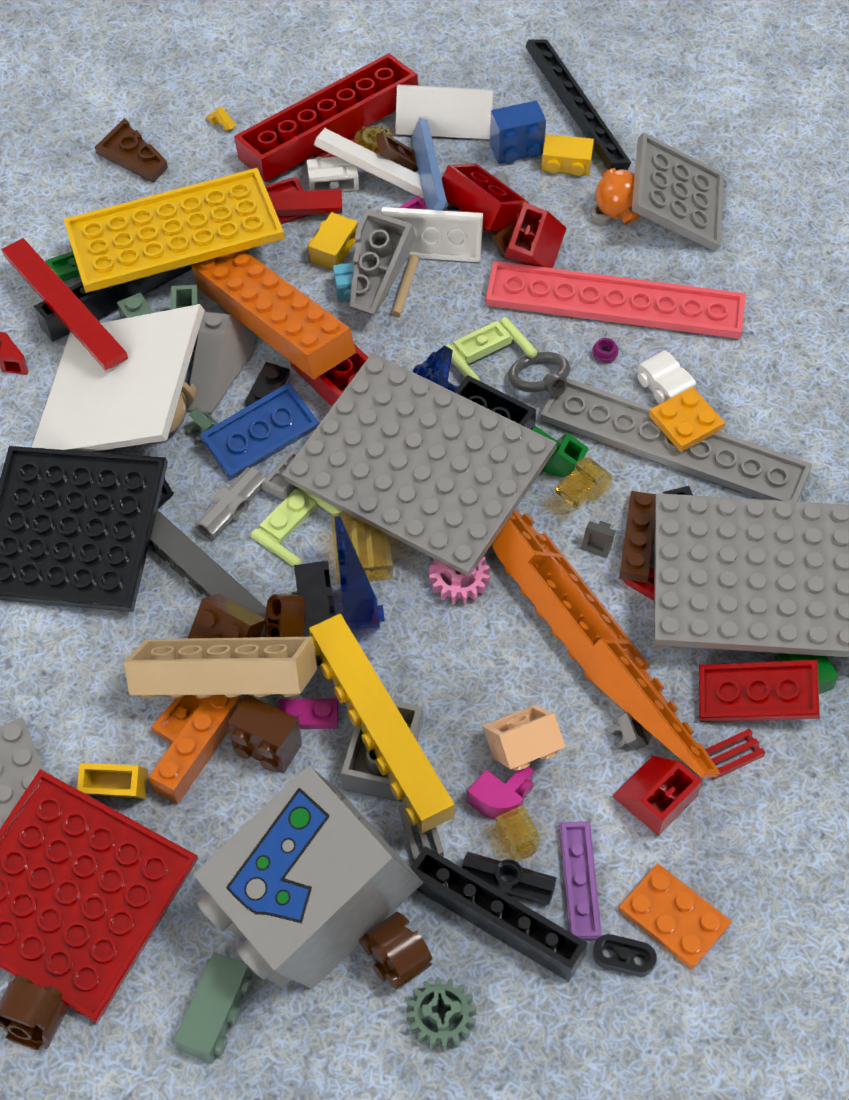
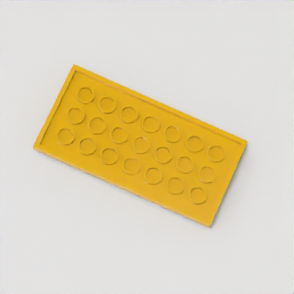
M258 168L63 219L85 293L285 239L284 231Z

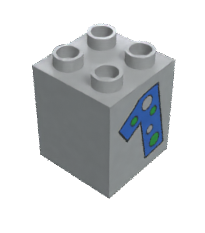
M310 765L305 767L193 874L207 891L197 902L203 913L220 930L224 931L228 927L242 941L248 939L237 949L240 957L260 978L265 979L269 975L282 988L294 980L313 989L360 944L359 939L365 933L384 921L424 883L344 794Z

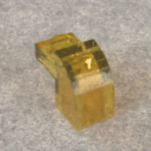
M586 457L575 464V470L556 486L555 493L574 508H577L586 499L594 503L611 488L612 474L590 457Z

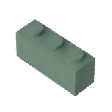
M213 952L174 1039L177 1051L212 1064L216 1055L222 1056L228 1042V1037L225 1036L229 1025L234 1026L241 1012V1007L238 1006L242 995L248 996L253 985L254 978L251 977L250 968L246 963Z

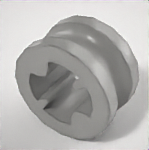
M597 203L593 205L591 221L598 226L610 224L612 218L604 215Z

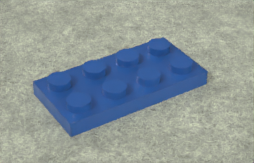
M290 382L201 433L200 439L231 480L240 475L247 467L251 468L312 432L320 423Z

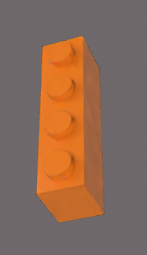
M212 695L203 699L148 776L152 790L177 805L228 734V721L241 702L240 696L229 698L225 695Z

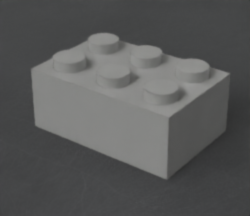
M393 701L418 742L423 724L422 707ZM359 726L355 727L341 771L342 789L397 801L390 788L391 780L387 774L383 776L380 773L375 761L377 759L376 754L373 750H367L361 737L363 734Z

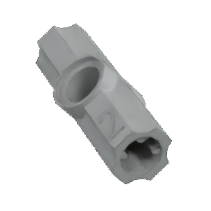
M247 467L229 487L223 486L217 491L213 498V504L195 522L196 528L201 534L209 539H215L233 519H240L238 516L242 512L245 513L251 499L262 489L261 483L265 478L260 471L254 467Z

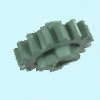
M437 977L434 986H431L427 981L423 982V992L414 989L413 996L416 1001L408 1000L407 1008L411 1011L406 1013L407 1022H414L410 1025V1033L415 1034L419 1032L418 1043L421 1044L427 1039L430 1041V1049L433 1050L437 1043H441L443 1051H447L449 1042L459 1047L460 1036L465 1039L470 1037V1031L467 1027L475 1028L476 1020L470 1016L476 1015L477 1009L476 1006L470 1005L473 1002L472 994L463 995L465 987L463 984L454 988L453 979L449 978L447 984L442 985L440 978ZM447 996L452 997L456 1000V1002H453ZM434 997L429 1004L423 1005L426 1000ZM439 1003H441L445 1013L444 1024H441V1018H439L437 1013ZM462 1020L454 1030L449 1032V1028L454 1022ZM425 1025H430L437 1033L429 1030Z

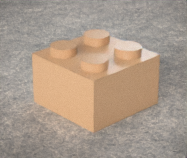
M533 705L482 726L494 760L509 769H524L530 766V761L538 758L548 759L558 754V750L565 748L555 713L538 705Z

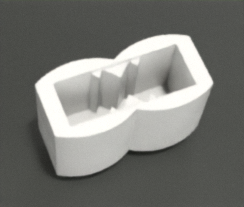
M666 350L639 364L638 380L644 388L648 387L653 392L654 398L659 404L691 387L696 389L697 384L693 377L684 368L680 367L676 359Z

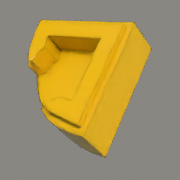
M222 106L206 116L213 125L219 123L224 126L223 130H231L236 126Z

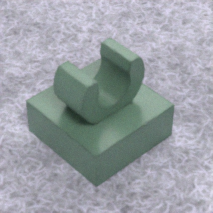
M195 407L189 414L195 422L189 425L188 431L195 434L200 429L201 434L217 425L218 422L209 413ZM199 434V435L196 437V440L199 441V442H202V440L200 439V434Z

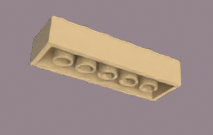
M313 637L145 639L124 661L129 695H140L142 698H152L157 695H168L170 698H179L184 695H196L199 698L225 695L226 697L233 698L242 694H253L255 697L282 694L284 697H294L301 694L317 671Z

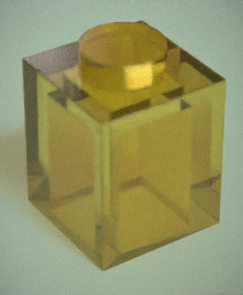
M524 805L496 817L495 829L511 859L518 856L524 859L537 851L536 848H539L540 834Z

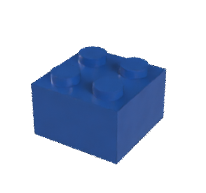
M537 100L491 110L490 146L498 164L512 163L528 157L535 158L543 154L546 118Z

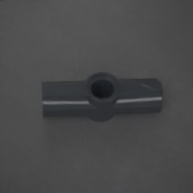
M468 851L462 864L463 869L508 896L516 895L550 905L557 877L523 868L518 862L511 859L499 861ZM509 874L514 876L515 880L505 882L500 877Z

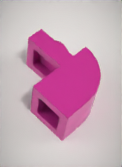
M529 766L518 770L505 784L486 769L467 790L466 802L488 818L495 820L510 819L523 811L524 798L534 786V783H532L534 770Z

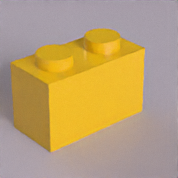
M546 134L541 171L589 176L594 139Z
M331 212L326 221L323 220L316 236L312 237L308 242L307 251L309 252L310 262L333 270V265L342 264L356 242L355 233L358 221Z
M79 763L77 789L90 797L145 799L148 769L139 765Z

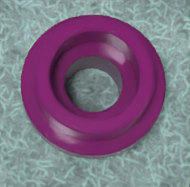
M601 338L594 344L592 354L600 362H612L618 356V347L612 339Z

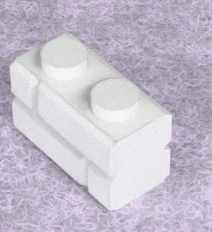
M316 157L307 160L310 190L342 189V192L359 190L357 166L339 157Z

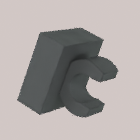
M589 521L586 526L581 549L607 558L611 551L616 530L610 529L611 524L600 521L599 524Z
M629 713L617 717L619 725L613 726L609 730L612 735L623 734L622 740L614 744L618 749H627L629 746L640 749L649 745L641 724Z

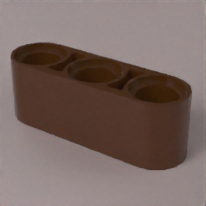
M271 595L266 605L264 637H304V599L300 595Z

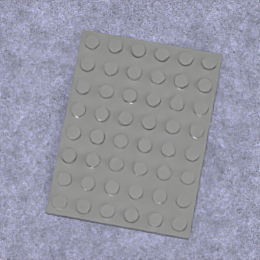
M372 353L283 472L282 477L288 483L470 577L557 449V442Z
M656 493L654 645L849 657V505Z

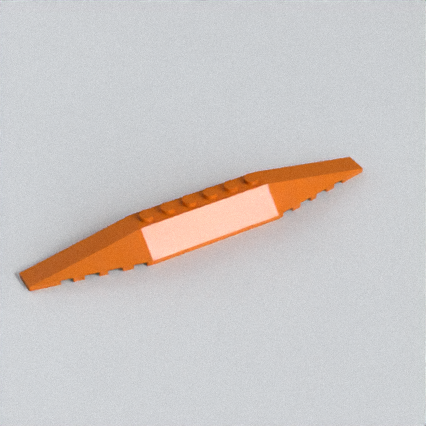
M515 509L491 544L497 557L505 566L504 571L515 579L520 586V592L535 605L536 613L551 626L552 634L564 643L568 649L569 656L580 664L584 669L585 677L590 682L599 687L701 778L717 777L720 774L719 770L702 744H697L691 736L694 732L687 722L681 723L675 712L678 708L674 701L667 702L661 693L664 686L658 678L652 679L646 671L651 667L647 660L546 533H538L532 527L535 521L527 513H524L522 516Z

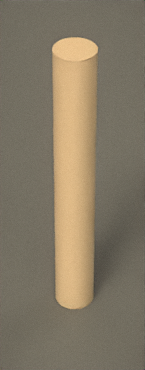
M410 255L391 316H401L419 262L417 255Z

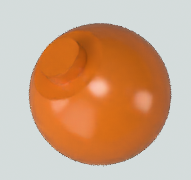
M615 168L602 174L603 178L599 181L595 192L596 203L601 212L612 219H622L624 225L641 217V215L632 211L635 174L623 169L616 171Z

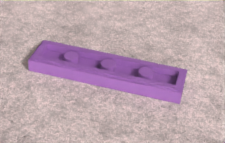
M590 821L560 822L559 829L569 932L584 941H596L602 936Z

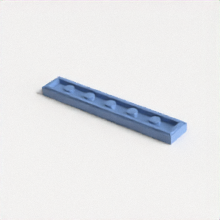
M419 118L411 140L427 210L443 211L447 200L427 120Z

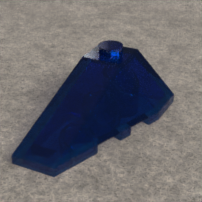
M334 516L344 620L351 631L379 629V622H385L383 605H377L375 593L341 517Z

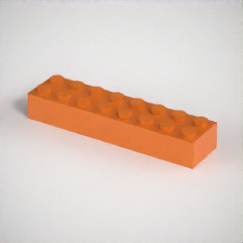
M245 250L195 263L191 266L197 286L206 296L313 380L356 353L351 329Z

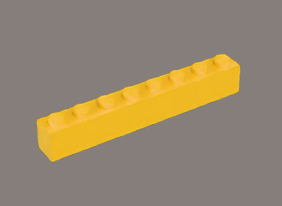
M341 613L310 627L309 634L310 637H313L315 657L318 656L322 662L320 667L327 680L332 679L335 684L334 692L341 704L345 702L349 708L347 713L354 727L359 726L363 732L361 737L368 751L373 750L376 754L377 759L375 761L383 776L387 774L391 780L390 788L397 801L402 799L406 808L404 811L409 823L412 826L417 825L422 834L454 818V802Z

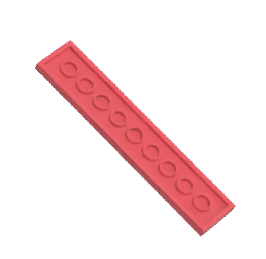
M493 261L486 296V306L740 339L746 293Z

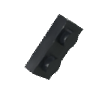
M265 362L245 400V405L249 406L285 385L290 376V369Z

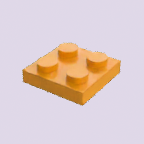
M694 387L681 392L649 411V417L680 452L723 430L725 426L723 419Z

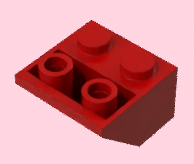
M524 202L519 211L504 258L523 265L553 268L567 227L547 210Z
M652 756L613 794V798L659 836L698 797L702 780L679 761Z

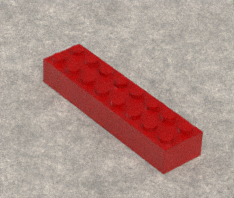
M388 53L235 135L234 140L238 159L249 169L258 168L262 180L267 182L323 151L316 147L314 143L316 137L324 128L347 138L396 111L397 85L419 86L418 75Z

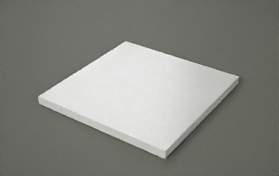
M198 304L101 323L128 355V359L106 371L70 332L32 447L95 452L167 441L205 311L204 308Z

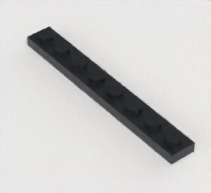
M528 39L525 48L585 137L594 139L593 149L608 170L612 168L628 170L632 162L547 39Z

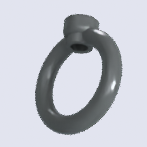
M537 352L534 358H530L527 355L517 360L509 369L508 380L514 388L520 391H547L552 396H560L567 388L566 378L570 372V364L560 354ZM550 362L560 367L557 374L548 373L543 381L528 382L518 377L521 370L535 363Z

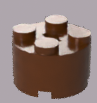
M400 912L393 913L359 939L363 950L369 956L372 955L376 962L373 965L374 971L382 981L388 979L396 990L402 988L432 966V963H430L432 956L425 941L417 930L412 932L405 926L410 921Z
M16 975L14 980L7 985L0 998V1026L8 1032L5 1038L34 1050H39L41 1045L48 1049L67 1013V1008L61 1001L63 994L54 987L45 986V988L33 984L28 978Z

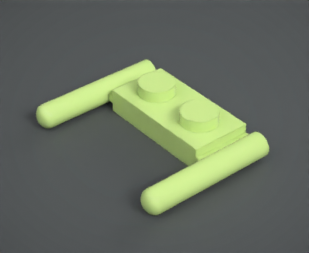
M504 317L500 322L495 321L453 341V345L447 344L443 347L445 355L465 378L469 375L479 381L480 378L468 364L511 344V340H514L530 358H534L537 355L536 348L508 317Z
M298 488L260 524L258 529L252 532L251 538L294 567V565L302 564V559L280 544L318 505L341 521L346 520L349 514Z

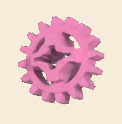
M483 557L470 577L433 559V565L429 566V584L433 585L434 594L441 592V600L444 601L447 597H450L452 604H455L457 599H461L463 604H467L468 597L476 601L478 593L484 594L486 585H489L490 567L485 565L486 558Z

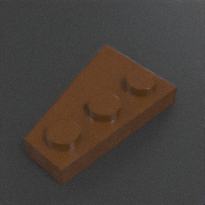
M125 118L95 146L96 154L151 182H154L168 168L167 160L151 144H147L142 139V135L137 130L134 131Z

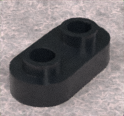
M605 934L600 936L594 943L593 958L602 968L643 977L649 975L655 967L657 961L656 952L651 945L645 942ZM610 949L614 952V956L608 958L604 956L603 951ZM642 957L645 960V964L637 965L634 962V958Z

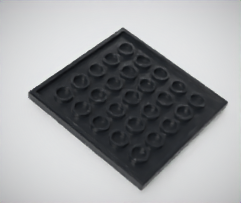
M9 446L0 477V600L134 612L168 465L166 457Z

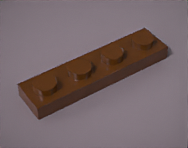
M631 491L619 579L644 583L648 581L655 526L656 494Z

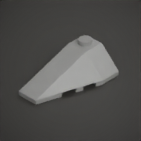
M365 209L355 233L356 246L353 259L354 272L351 285V309L375 316L407 260L416 239L411 223Z
M204 312L190 379V384L193 383L197 389V395L193 403L186 406V412H192L196 407L212 415L227 393V389L233 380L237 379L240 370L253 355L257 335L230 314Z

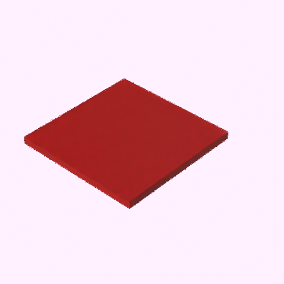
M40 769L0 828V968L13 976H24L39 987L51 986L56 988L63 994L61 1001L65 1006L98 1024L196 864L198 855Z

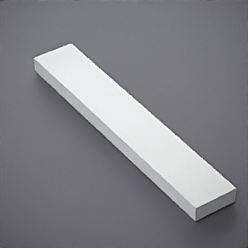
M326 128L316 137L314 143L316 147L424 199L419 174ZM446 203L444 210L447 209L449 203Z

